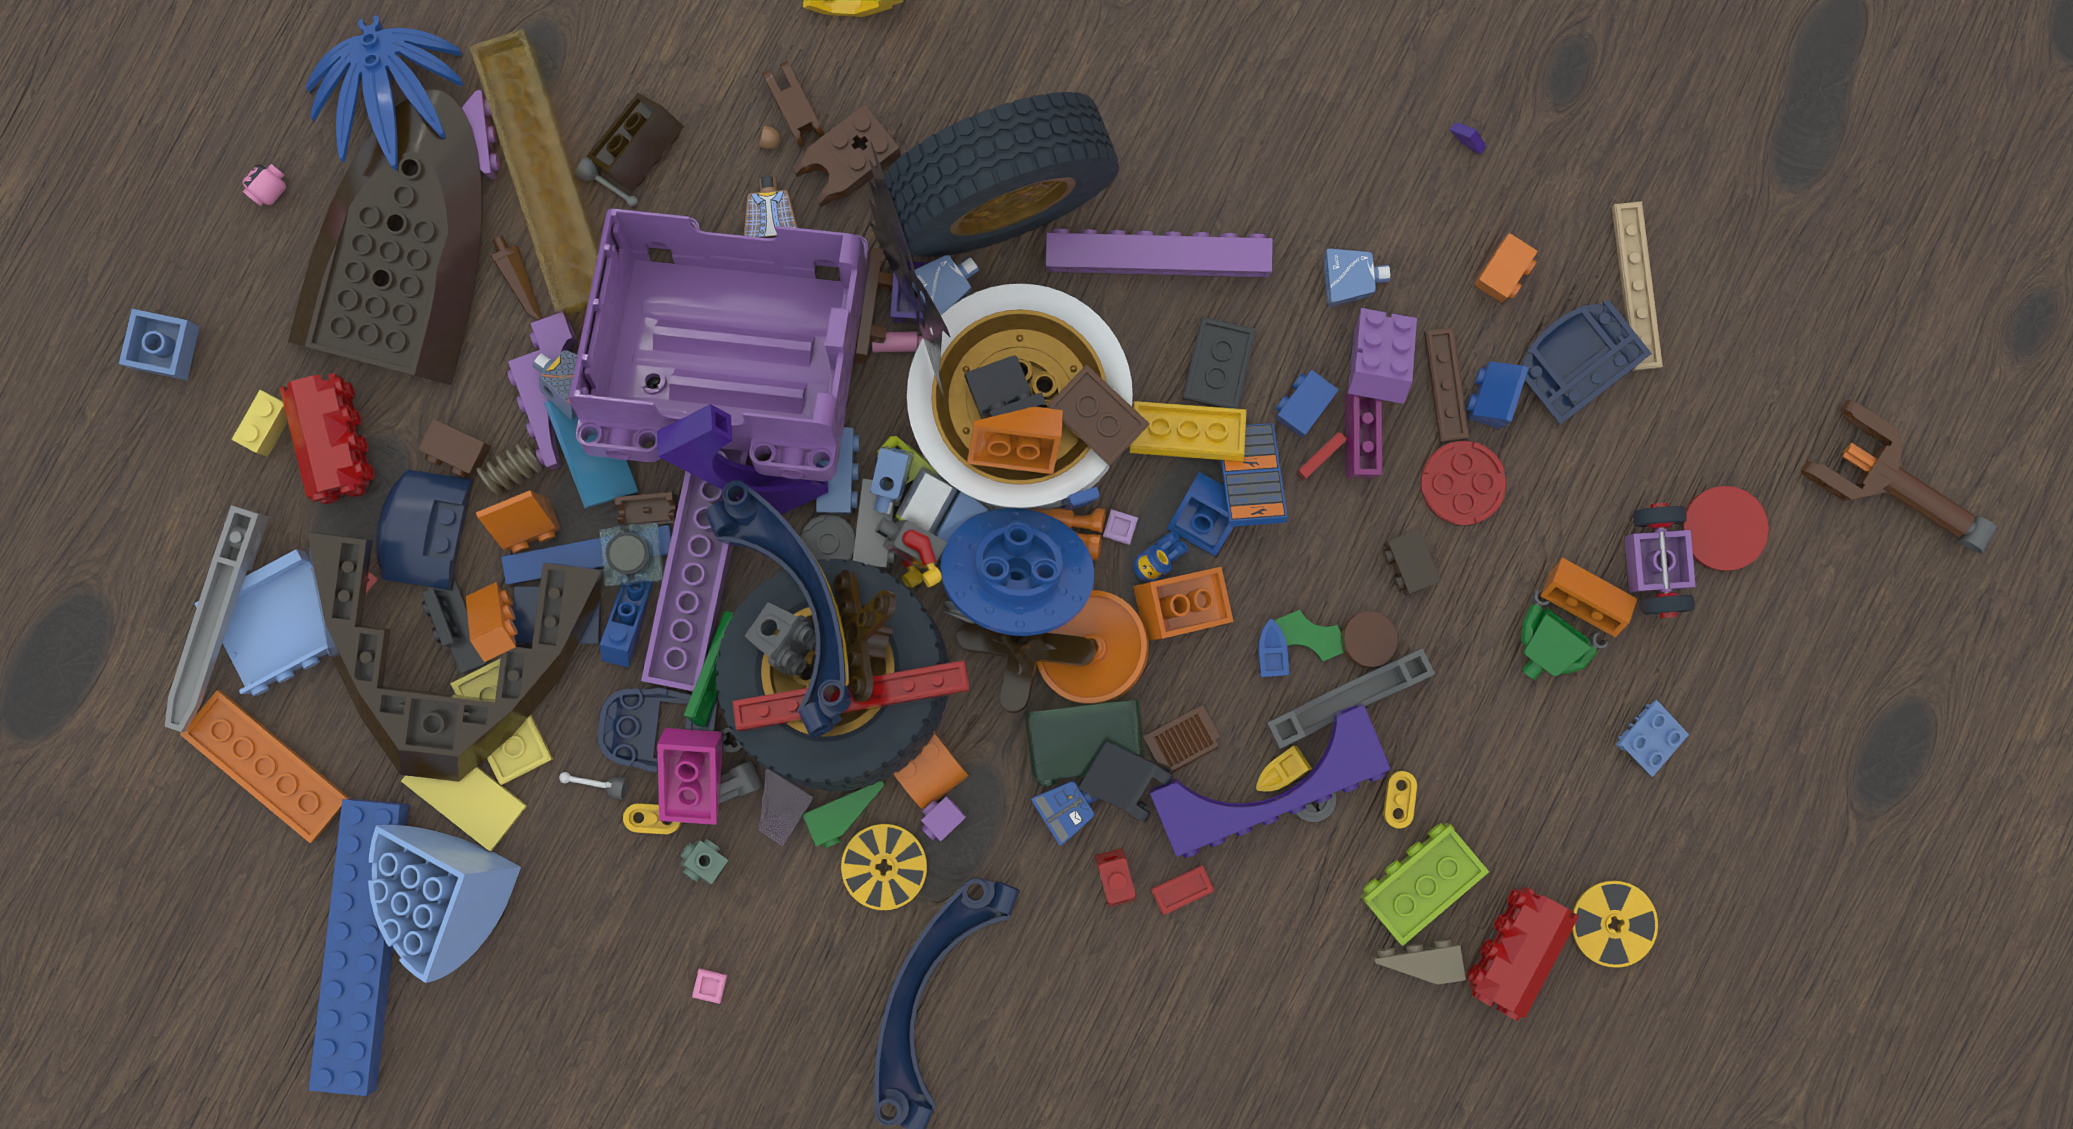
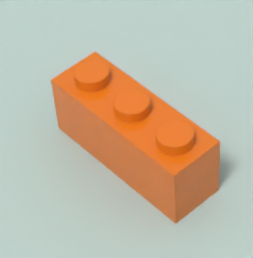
M1563 557L1549 572L1540 595L1615 638L1629 624L1637 602V598Z
M497 582L466 596L470 641L484 662L516 647L515 635L518 632L513 623V620L516 618L511 608L514 603L509 592L506 589L502 591Z

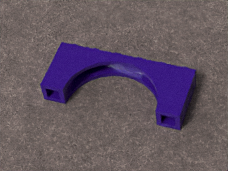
M712 404L657 431L658 457L722 490L730 481L740 480L757 492L781 515L829 493L828 481L790 479L759 474L754 466L739 464L721 456L718 451L732 441L731 415ZM819 463L816 464V467L824 468V466L820 465ZM741 493V494L737 495L736 497L742 499L743 496H744V493Z

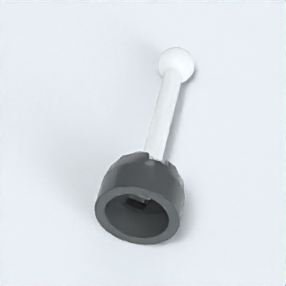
M563 772L559 776V780L562 783L570 781L605 788L609 797L618 800H624L628 792L629 780L625 777H612L605 783L570 776L567 772Z

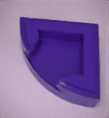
M1455 122L1451 127L1450 131L1472 151L1481 154L1486 148L1476 129L1459 122Z

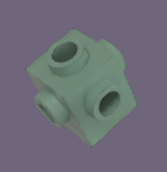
M707 839L704 843L702 841H695L694 844L689 842L680 854V857L683 858L680 865L685 868L683 874L695 882L700 878L707 884L714 882L728 860L718 853L720 848ZM701 856H703L704 863L702 865L699 864V858Z

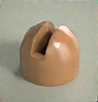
M764 125L759 147L774 149L780 143V134L776 129Z

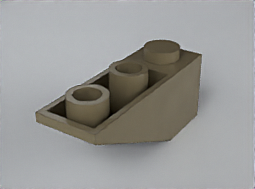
M1451 939L1434 941V946L1424 948L1422 943L1406 946L1405 951L1395 952L1394 948L1377 950L1378 955L1371 956V960L1376 964L1437 985L1466 980L1461 947L1456 943H1452Z

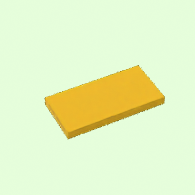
M1134 401L1133 408L1150 425L1130 445V453L1244 461L1245 409Z

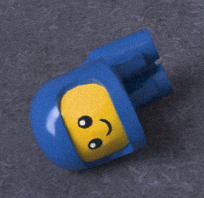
M1171 531L1160 538L1156 545H1151L1136 556L1133 562L1134 573L1140 580L1147 583L1159 580L1171 571V562L1188 551L1187 545L1183 541L1179 542V535L1175 531Z

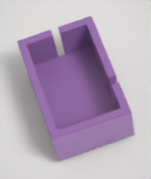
M1361 308L1353 335L1348 394L1405 403L1413 379L1417 318L1397 314L1386 317V312Z

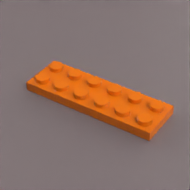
M217 690L193 718L186 732L180 733L184 739L309 843H314L341 811L342 799H351L221 690Z

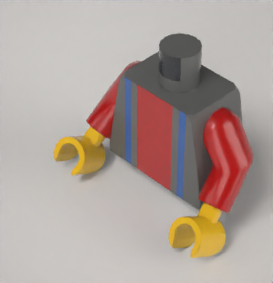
M883 517L877 524L875 532L886 538L883 547L902 558L903 566L908 568L909 572L901 577L904 585L914 588L923 580L926 586L930 588L940 582L942 575L935 565L948 542L910 521L901 520L893 523ZM928 568V571L921 574L918 569Z

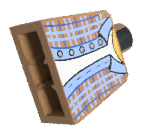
M766 176L759 178L760 192L750 193L747 196L744 236L777 237L775 226L798 228L788 191H777L776 177Z

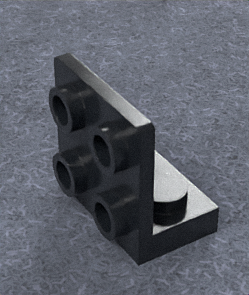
M1016 355L964 374L981 419L1030 407H1040L1046 403L1042 392L1032 396Z

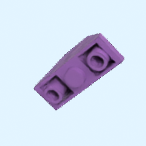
M477 90L462 109L473 129L479 154L480 170L492 180L497 179L496 170H500L499 157L497 153H494L493 143H497V134L495 127L491 126L490 116L494 115V107L491 98L488 99L482 90Z

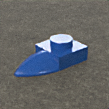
M1269 619L1264 626L1259 639L1258 659L1260 677L1290 675L1286 640L1282 630L1272 619Z

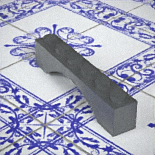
M1423 648L1416 649L1264 722L1275 747L1281 749L1334 722V714L1358 703L1367 706L1434 675L1435 672Z

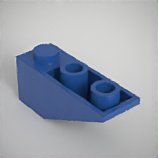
M625 575L600 642L602 661L630 667L639 641L653 579L635 575L634 580H629V576Z

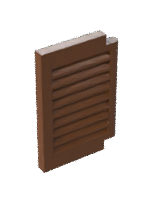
M1203 704L1143 736L1156 762L1169 766L1171 768L1170 773L1219 748L1216 739L1220 737Z

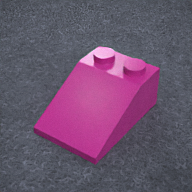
M665 728L657 744L659 821L716 825L718 822L722 769V732Z

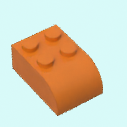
M935 731L927 746L924 745L922 748L923 751L914 760L911 759L908 762L909 764L898 773H893L922 810L934 800L936 802L969 777V774Z

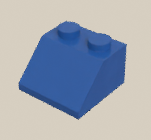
M1491 361L1484 368L1480 367L1474 382L1478 384L1475 395L1471 394L1467 402L1466 410L1470 411L1467 419L1497 429L1512 422L1529 367Z
M1199 472L1166 529L1175 531L1182 538L1216 556L1233 527H1229L1224 486Z

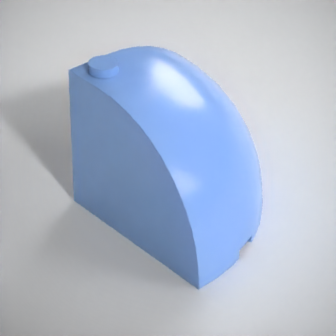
M376 825L371 841L368 862L372 863V880L368 881L374 916L387 945L394 947L401 957L399 961L403 966L425 983L435 981L460 967L484 943L509 901L521 867L492 851H488L482 846L455 836L411 826Z

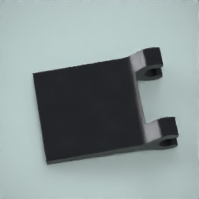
M1105 740L1077 787L1079 790L1125 810L1136 819L1146 822L1151 812L1147 810L1149 806L1146 803L1139 801L1140 797L1153 777L1163 784L1169 785L1174 774L1170 773L1171 768L1165 764L1153 762Z

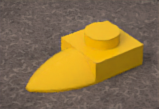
M1292 746L1265 767L1258 779L1257 791L1265 792L1281 789L1293 784L1312 770L1298 746Z

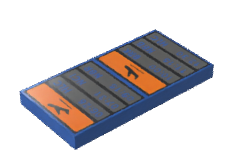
M1274 423L1246 425L1244 461L1221 460L1229 527L1287 523V510Z

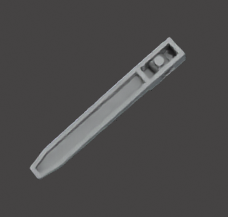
M232 505L230 507L168 696L165 727L186 732L201 706L247 570H252L270 518L269 516Z

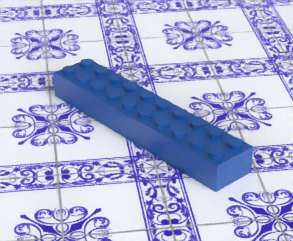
M356 798L342 799L309 1091L368 1096L377 1090L393 946L389 947L374 916L368 881L372 880V863H368L369 852L376 825L407 826L408 803Z

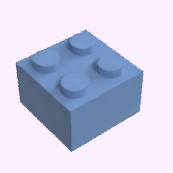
M132 309L119 364L133 370L187 381L200 326L188 320Z

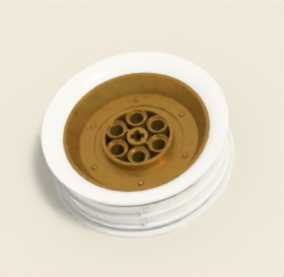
M1006 284L978 291L951 306L941 315L951 336L949 337L944 331L942 332L939 376L945 401L941 394L924 339H922L915 353L908 378V414L915 439L924 458L949 484L974 498L988 510L1003 508L1052 509L1061 507V501L1067 498L1068 495L1092 488L1110 467L1063 422L1062 436L1053 474L967 464L974 421L981 420L964 374L1016 355L1020 365L1028 370L1025 378L1032 396L1041 393L1036 387L1039 381L1048 380L1052 383V390L1042 393L1046 403L1040 407L1047 408V405L1087 364L1132 406L1133 393L1129 366L1125 354L1109 326L1092 309L1076 298L1064 292L1034 284Z

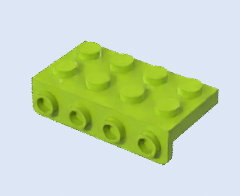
M1442 823L1437 824L1428 832L1430 837L1422 844L1419 841L1413 844L1406 851L1408 854L1406 858L1401 862L1398 860L1392 862L1384 870L1387 873L1378 881L1374 878L1363 887L1364 893L1360 896L1361 899L1401 946L1406 944L1489 873L1487 868L1449 823L1444 825Z

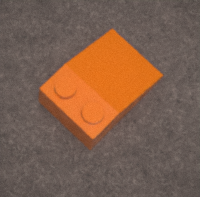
M1030 407L974 421L967 464L1053 474L1062 436L1063 410Z
M531 490L476 512L478 519L500 547L513 553H519L528 549V544L539 540L540 543L556 537V532L562 530L550 499Z
M1222 567L1133 586L1139 615L1146 628L1148 641L1234 622Z

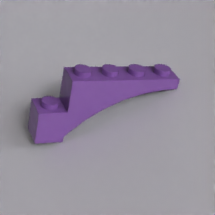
M564 312L531 323L534 332L530 333V337L536 349L540 348V350L508 361L511 370L507 371L513 387L517 386L520 396L517 397L518 405L523 413H527L530 421L526 423L529 435L532 439L536 438L539 449H536L537 458L541 465H545L550 470L563 466L557 448L555 430L544 404L549 399L539 389V377L542 373L533 368V363L542 353L554 361L562 351H570L572 345L578 343L570 319Z

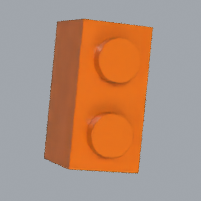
M1509 233L1494 252L1474 283V286L1501 303L1508 297L1513 299L1522 286L1518 281L1523 274L1528 276L1537 263L1533 258L1538 251Z

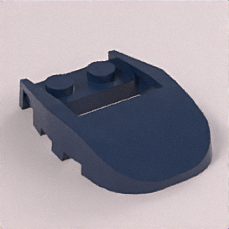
M664 688L623 689L613 693L604 702L600 713L598 743L601 751L608 759L615 763L645 769V771L658 772V758H654L661 701L688 704L691 695ZM715 701L705 728L696 726L686 718L685 729L715 731L719 703Z

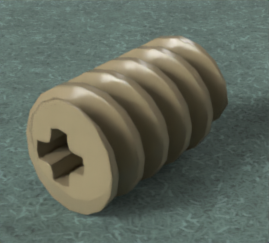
M525 439L527 448L524 449L519 444L515 445L517 454L506 450L507 460H504L499 455L496 456L497 466H494L489 461L486 462L487 472L483 471L480 467L476 468L481 480L491 492L501 496L504 494L503 487L507 490L514 488L513 481L517 484L523 483V475L528 479L533 477L532 469L538 473L543 471V467L537 458L536 450L527 439Z

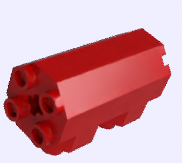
M328 374L329 380H322L321 375H313L287 383L288 388L285 386L280 388L306 498L311 499L312 502L321 501V505L338 502V497L348 495L350 498L366 494L365 488L369 486V481L375 479L373 466L371 463H368L366 452L369 451L367 441L364 436L358 437L356 433V426L362 425V419L358 409L354 408L352 398H355V391L351 382L345 383L343 378L337 374Z
M1525 886L1520 890L1514 888L1510 892L1506 901L1509 905L1505 913L1499 914L1493 925V929L1498 931L1497 936L1493 941L1485 940L1479 952L1482 955L1477 965L1473 964L1470 967L1466 979L1470 981L1469 988L1473 990L1472 996L1493 1007L1494 1003H1497V1010L1516 1021L1520 1017L1526 1018L1579 918V915L1542 894L1539 896L1534 893V890Z

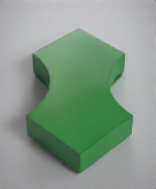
M1301 610L1274 620L1282 630L1287 646H1305L1311 649L1321 662L1344 653L1338 625L1328 627L1315 625L1305 618Z

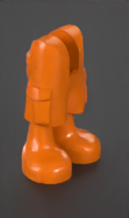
M1060 507L1028 509L1054 517L1071 529L1077 527L1100 533L1104 529L1106 509L1096 508L1088 515H1075L1073 509L1067 510ZM1076 533L1087 547L1092 560L1098 561L1101 550V535Z

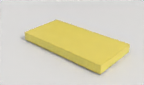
M501 658L450 683L455 694L495 700ZM531 714L514 735L488 756L487 759L499 784L504 785L553 760V757Z
M478 766L459 782L405 776L401 780L402 783L488 851H493L527 808L524 802Z

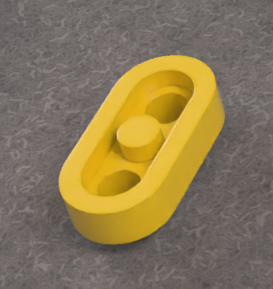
M1394 772L1387 780L1383 816L1387 824L1394 828H1405L1413 820L1417 782L1414 776L1408 772ZM1399 780H1403L1406 784L1402 791H1399L1396 787V783ZM1396 808H1400L1402 811V816L1399 819L1393 817V811Z
M633 804L625 810L623 815V822L626 828L638 833L670 834L677 831L682 823L672 822L670 825H667L664 821H659V804ZM637 812H641L644 815L642 823H638L635 820Z

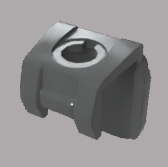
M768 602L744 635L769 657L768 663L786 676H799L802 674L807 666V661L804 660L805 656L809 651H816L814 623L803 615L797 617ZM769 620L776 622L777 629L780 631L777 636H765L762 631Z

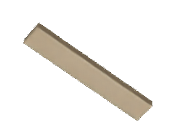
M1642 201L1614 204L1612 206L1626 322L1652 353L1634 367L1632 371L1659 369L1663 365Z

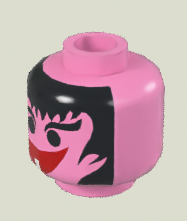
M257 164L243 179L242 183L245 187L243 192L259 206H262L263 203L272 205L286 189V184L282 180L284 174L272 164L268 168L263 164Z

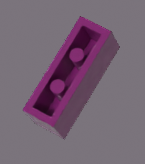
M1347 393L1345 395L1346 479H1375L1382 475V400Z

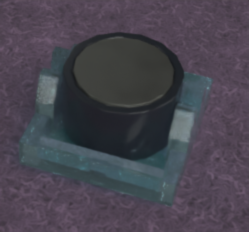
M657 523L629 524V526H616L610 529L599 530L606 587L663 580Z

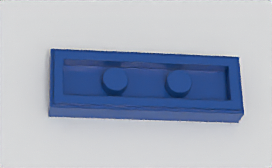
M1093 487L1068 495L1067 498L1061 501L1062 508L1070 510L1091 504L1099 497L1098 489Z

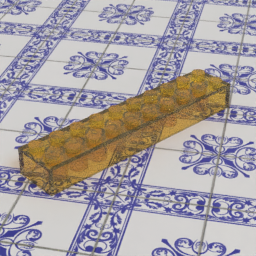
M520 29L471 45L470 50L554 310L557 313L564 312L566 315L586 310L599 247L531 38L524 29Z

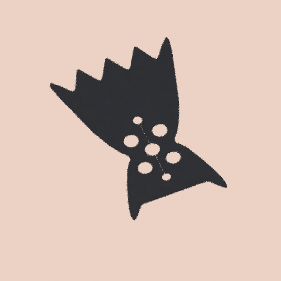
M871 142L877 169L870 159L869 162L876 188L870 180L869 183L876 208L870 200L869 204L876 227L871 222L869 223L893 273H895L896 279L915 308L925 346L945 401L939 376L942 332L944 331L949 337L951 336L930 295L915 274L901 223ZM905 254L907 255V257H908V259H909L910 267H911V272L909 271V269H908V267H907L906 260H905ZM904 274L906 275V277H907V279H908L909 286H910V292H909L908 289H907V286H906V283H905V279H904ZM912 282L914 283V285H915V287H916L917 294H918V300L916 299V297H915V295H914L913 287H912ZM920 291H922V293H923V295H924L925 302H926V309H925V307H924V305H923V303H922ZM919 311L922 313V316L924 318L925 328L921 323Z

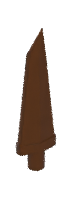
M503 236L494 238L492 241L498 252L491 255L493 262L502 273L526 313L536 320H541L542 317L517 245L508 248Z

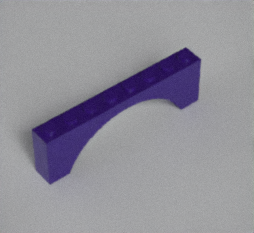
M1358 703L1334 714L1332 734L1319 762L1298 784L1277 796L1256 802L1228 803L1204 797L1192 791L1177 779L1171 780L1169 785L1161 784L1151 788L1150 795L1176 857L1183 855L1184 858L1197 854L1202 846L1209 844L1210 847L1222 844L1226 841L1225 837L1236 833L1237 836L1249 833L1253 830L1252 826L1262 822L1263 825L1271 824L1279 820L1278 815L1288 811L1290 814L1298 813L1306 808L1305 804L1312 801H1316L1317 804L1325 802L1332 798V793L1339 790H1342L1343 793L1352 791L1359 787L1358 783L1366 779H1369L1370 782L1379 780L1386 776V771L1391 769L1366 708L1362 703Z

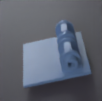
M1657 700L1652 701L1650 705H1645V709L1638 717L1634 718L1636 723H1630L1628 725L1630 730L1626 729L1621 736H1618L1617 739L1619 741L1616 743L1617 747L1624 752L1627 751L1651 777L1657 773L1689 735Z

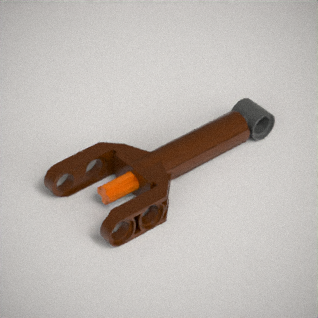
M1846 400L1840 409L1845 420L1881 442L1883 446L1878 447L1873 456L1853 443H1850L1844 449L1841 457L1863 470L1855 484L1824 464H1816L1811 461L1805 463L1800 471L1801 474L1842 501L1887 492L1953 536L1961 537L1960 543L1968 549L1977 553H1983L1998 531V527L1983 517H1974L1973 513L1904 470L1901 462L1902 443L1898 428L1861 404L1852 400Z

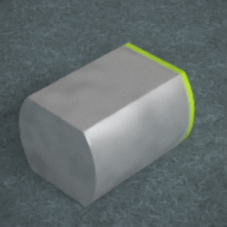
M921 467L895 516L900 521H910L934 534L958 489L949 484L939 474L928 468Z

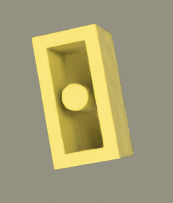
M259 390L232 440L255 453L268 457L288 423L283 401Z

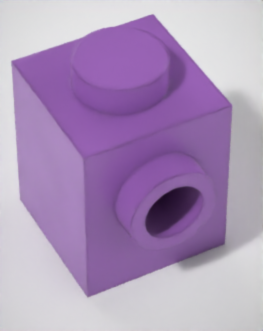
M948 796L939 804L934 800L922 811L925 815L921 820L925 824L922 830L932 840L937 837L942 841L966 818V815Z

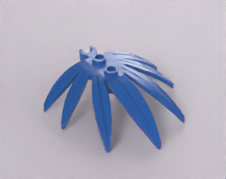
M376 15L373 16V24L366 26L363 19H359L358 26L363 35L355 36L339 43L319 61L306 84V89L310 93L324 78L311 110L310 116L313 122H315L329 96L346 73L338 99L336 114L337 148L339 158L344 163L346 161L358 99L360 78L362 76L364 100L372 128L393 170H397V126L390 84L392 74L402 92L417 112L441 138H446L442 124L426 91L409 67L397 55H402L417 65L459 86H464L461 78L449 66L421 48L462 56V53L458 47L450 42L424 31L408 28L383 30V25Z

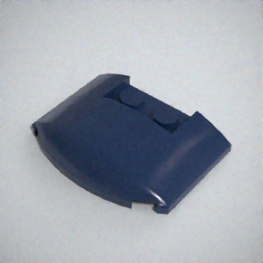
M1602 301L1603 304L1585 305L1565 314L1536 338L1525 355L1522 366L1529 367L1525 382L1560 425L1652 354L1610 301Z
M407 469L402 473V476L394 483L384 501L377 525L376 557L383 580L444 590L451 589L473 484L472 479Z

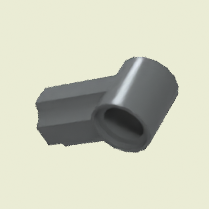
M753 761L729 770V773L721 776L719 804L738 795L741 797L763 787Z

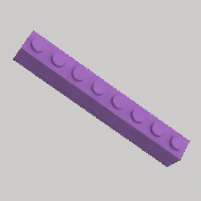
M1054 229L1052 233H1047L1046 272L1269 277L1272 273L1273 238H1266L1264 234H1250L1249 238H1240L1235 233H1223L1221 237H1209V233L1196 232L1193 233V236H1181L1180 232H1165V236L1153 235L1151 231H1138L1136 235H1125V231L1111 230L1108 234H1097L1096 230L1090 229L1081 230L1080 234L1069 233L1067 229Z

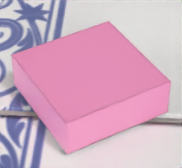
M700 968L692 998L720 1004L728 974Z

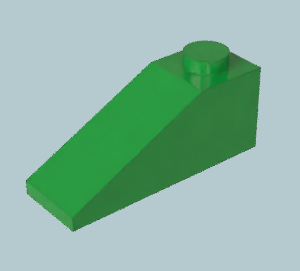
M878 781L874 785L862 788L803 814L815 845L823 844L826 849L841 842L839 836L845 834L886 785L885 781Z

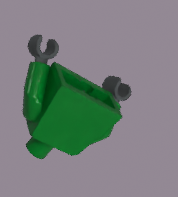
M1537 590L1532 595L1531 602L1533 605H1530L1522 624L1521 641L1524 645L1523 653L1530 658L1523 667V672L1536 680L1544 669L1555 677L1561 673L1569 674L1584 669L1595 657L1598 649L1607 647L1608 640H1603L1598 645L1596 637L1600 632L1592 633L1587 638L1549 608L1543 610V607L1549 604L1550 601L1546 599L1545 602L1539 601L1538 594L1540 590Z

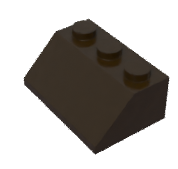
M637 93L586 157L591 159L599 169L618 184L632 192L635 187H638L643 182L645 175L651 167L661 160L662 154L668 146L678 139L684 126L662 105Z

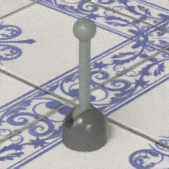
M585 157L576 168L574 175L580 180L588 182L595 179L625 199L630 207L637 205L638 200L635 196L627 195L599 176L598 166L588 157Z

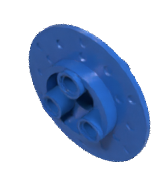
M1003 508L976 515L954 531L943 550L941 579L949 599L971 621L998 633L1028 636L1058 629L1070 622L1082 611L1092 592L1094 566L1091 555L1083 541L1071 528L1061 521L1034 510Z

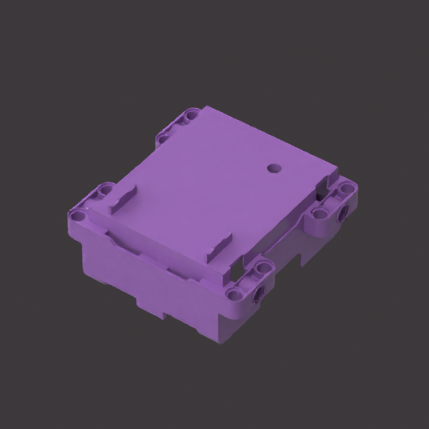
M608 209L569 394V402L579 418L576 438L583 451L591 456L618 460L658 461L660 457H658L657 431L712 404L731 415L732 441L723 446L722 449L750 451L753 466L759 474L814 481H828L832 479L836 474L845 423L846 403L870 262V252L866 239L849 233L775 226L777 233L775 238L701 231L697 221L688 216ZM649 247L671 250L675 264L651 261L648 254ZM816 265L839 267L841 281L817 279L815 273ZM652 377L660 378V383L656 389H650L646 385L647 381ZM598 435L595 441L586 442L589 436ZM647 442H655L653 447L649 449L643 448ZM763 454L771 455L767 461H758V458ZM821 460L829 461V464L824 468L816 467V464Z

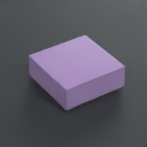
M1111 509L1103 537L1130 545L1138 518Z

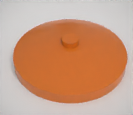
M1092 590L1085 607L1074 619L1048 633L1079 636L1089 639L1096 649L1094 660L1086 666L1037 661L1039 672L1045 682L1062 697L1072 702L1086 705L1107 703L1128 692L1142 675L1149 652L1147 631L1138 613L1123 599L1108 592Z

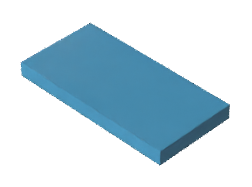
M550 400L544 403L584 508L614 501L615 497L635 495L638 492L626 460L591 456L585 453L576 438L578 416L576 415L571 420ZM598 435L589 436L586 442L595 441Z

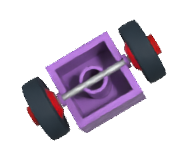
M1668 503L1650 504V508L1634 511L1633 521L1635 526L1650 527L1656 530H1654V533H1639L1624 537L1629 593L1660 591L1662 593L1657 594L1653 598L1641 600V611L1645 615L1660 614V618L1678 617V612L1694 610L1695 603L1692 595L1670 593L1673 592L1672 590L1696 587L1691 530L1667 532V529H1664L1669 528L1673 524L1686 522V508L1683 506H1668Z

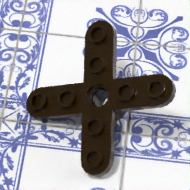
M842 570L835 577L833 588L836 592L837 608L846 642L850 682L849 691L854 700L865 702L870 698L874 686L870 657L885 659L886 657L885 649L893 628L884 624L894 615L897 604L896 595L893 591L881 590L862 608L856 574L854 571ZM816 654L811 661L812 670H814Z
M976 623L963 625L957 633L958 643L966 651L1008 657L1000 693V702L1002 707L1010 713H1019L1027 707L1037 661L1086 666L1094 660L1096 655L1093 643L1084 637L1046 632L1028 635L1029 638L1025 643L1017 644L1019 639L1024 636L998 633Z

